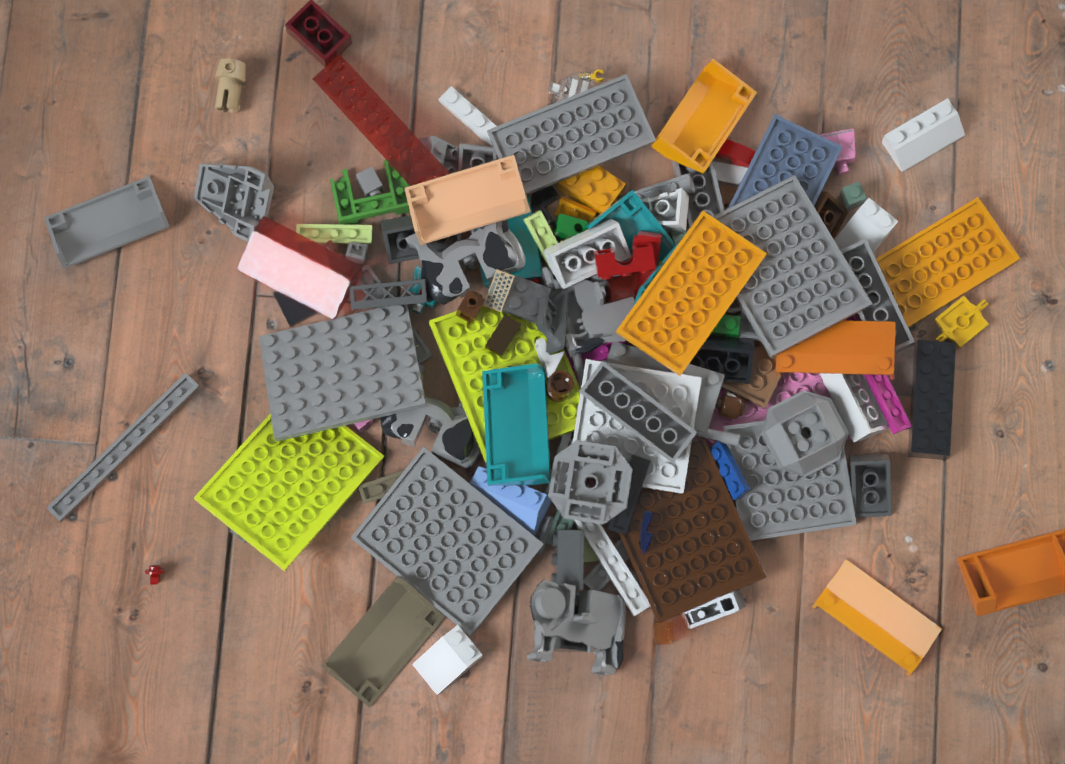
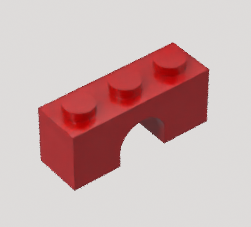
M651 242L632 245V256L624 262L618 261L615 258L613 248L594 251L598 278L611 279L613 275L630 276L632 272L649 273L651 269H656Z

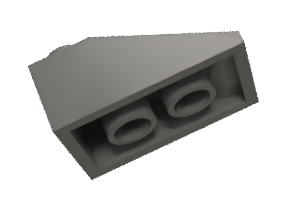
M888 454L850 455L849 474L855 517L892 516L891 472Z

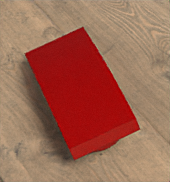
M726 139L715 157L729 159L732 161V165L748 168L756 151Z

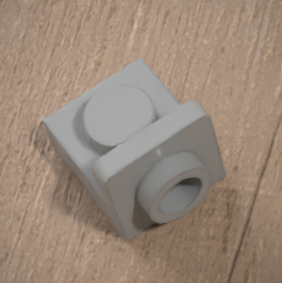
M349 242L345 261L364 264L367 261L368 244Z

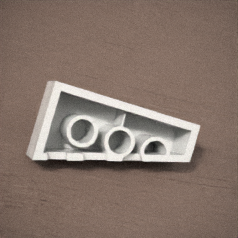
M682 188L672 193L659 194V196L654 198L641 199L666 232H686L689 195Z

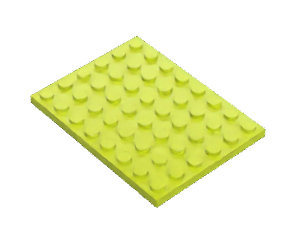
M483 306L473 325L456 316L457 311L429 320V324L486 462L482 371L537 363L541 366L534 345L536 340L544 338L547 343V337L538 330L537 325ZM506 314L519 322L521 327L502 357L485 348V345ZM561 349V350H559V351L553 352V353L550 354V355H554V354H557V353H560V352H564V349ZM565 352L555 372L560 370L568 372L573 378L574 385L567 399L562 402H554L546 395L549 440L575 430L580 399L579 391L581 389Z
M269 414L197 493L194 500L283 571H286L353 495L358 486L381 463L384 455L346 425L275 441L271 414Z

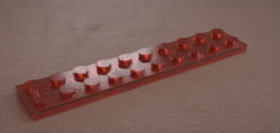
M340 54L312 78L410 186L451 174Z

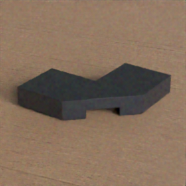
M552 185L533 192L531 202L532 214L541 210L545 219L551 221V225L554 223V220L545 207L560 198Z

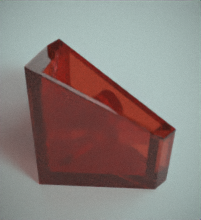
M640 271L633 272L630 276L620 275L606 279L605 302L635 296L634 292L641 275Z

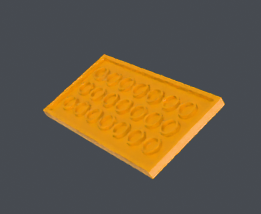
M979 197L877 257L876 260L909 328L1020 260V257Z
M702 211L618 327L616 333L681 376L767 253Z

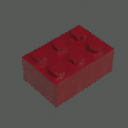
M309 0L285 24L287 33L326 69L352 44L351 35L313 0Z

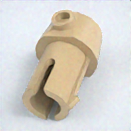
M220 59L214 77L218 81L215 109L225 112L227 100L229 113H235L241 107L239 106L241 87L246 82V64L235 59Z

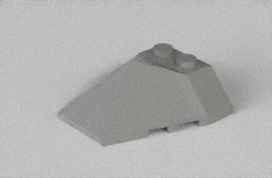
M202 163L199 167L194 199L209 213L215 214L220 219L219 222L223 225L226 224L232 230L231 233L236 237L253 243L268 220L274 185L267 173L251 166Z

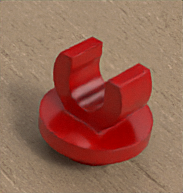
M151 565L149 569L145 570V574H150V585L159 584L160 574L165 573V569H162L160 565Z

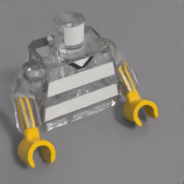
M598 69L594 74L591 72H579L567 75L558 84L551 82L548 87V93L556 95L554 103L593 88V79L597 83H602L604 79L597 78L596 76L604 74V72Z

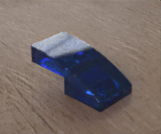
M647 510L643 516L640 531L641 554L644 555L653 537L652 533L647 532L653 513Z

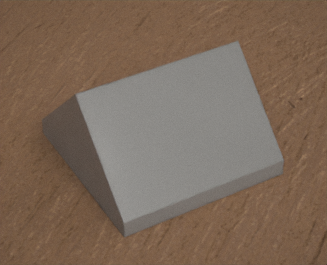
M460 143L458 172L498 160L493 146Z

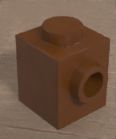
M468 290L457 309L456 316L473 325L483 307L485 299L478 292Z

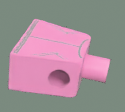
M854 129L821 134L820 136L843 146L833 167H837L838 175L848 174V164H852L855 160Z

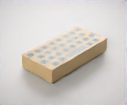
M496 269L483 306L501 312L515 275Z

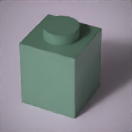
M860 181L843 187L839 194L847 211L862 206L867 199Z

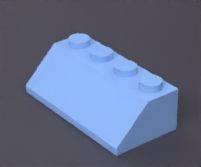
M478 466L470 482L473 487L535 536L552 502L546 494L525 485L488 486L487 469Z

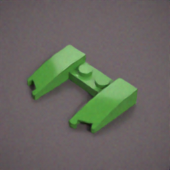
M384 160L390 192L357 200L353 199L347 169L341 171L344 177L336 183L331 178L330 182L340 225L358 224L360 219L395 212L396 215L410 212L405 188L409 187L404 164L401 163L399 169L389 167L390 161Z

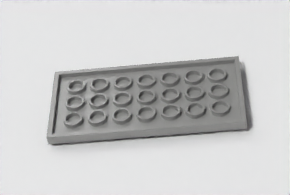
M627 74L487 130L498 159L512 155L515 156L526 195L652 145L656 141Z

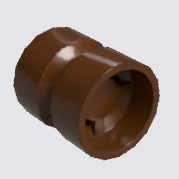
M562 370L552 373L546 384L547 397L554 402L566 400L574 385L572 376Z

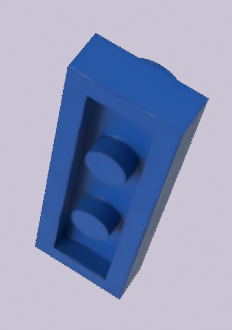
M718 441L710 448V452L733 500H738L750 488L727 444Z

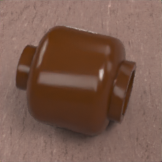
M725 392L721 398H717L715 408L718 409V414L721 417L735 420L742 416L745 401L742 400L740 395Z

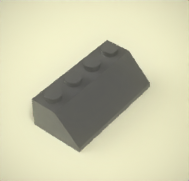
M411 215L381 221L389 264L419 259L418 251L415 248H411L405 239L415 234ZM459 233L430 243L439 253H442L455 242L462 241L461 234Z

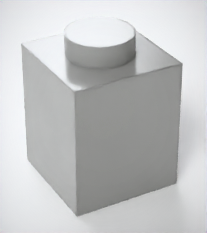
M373 167L356 174L357 182L365 197L380 195L384 191L383 185Z

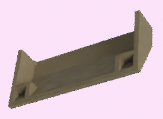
M397 576L321 667L370 708L445 616L410 584Z

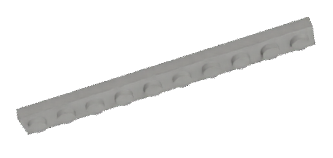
M187 373L181 376L77 477L47 509L62 522L200 386Z

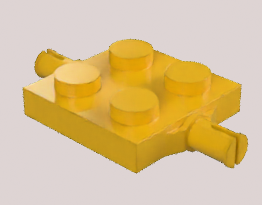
M962 296L935 318L934 321L943 333L934 340L944 342L948 338L953 343H956V346L960 349L989 325L981 313L984 308L989 306L988 302L983 299L975 306L965 296Z

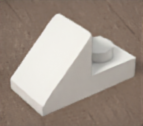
M544 338L536 340L534 346L541 366L545 368V377L548 381L552 373L555 372L564 352L554 355L548 354L546 352L547 343Z

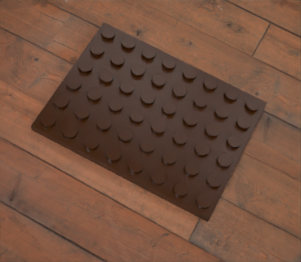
M698 437L693 439L684 493L642 487L627 535L619 533L658 624L766 578L705 438Z

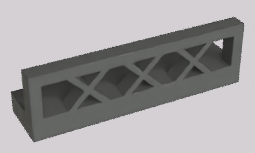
M426 279L349 287L351 310L430 303V297L427 295ZM414 284H421L422 295H414L409 290ZM395 286H400L405 290L400 297H395L390 293ZM376 288H382L386 292L382 299H377L372 295ZM355 290H363L368 294L363 301L355 300Z

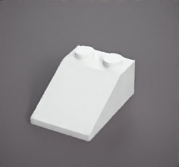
M868 198L834 241L839 249L842 250L867 239L874 253L895 229L898 221Z
M457 625L424 653L413 666L438 695L479 662L483 655L459 625Z

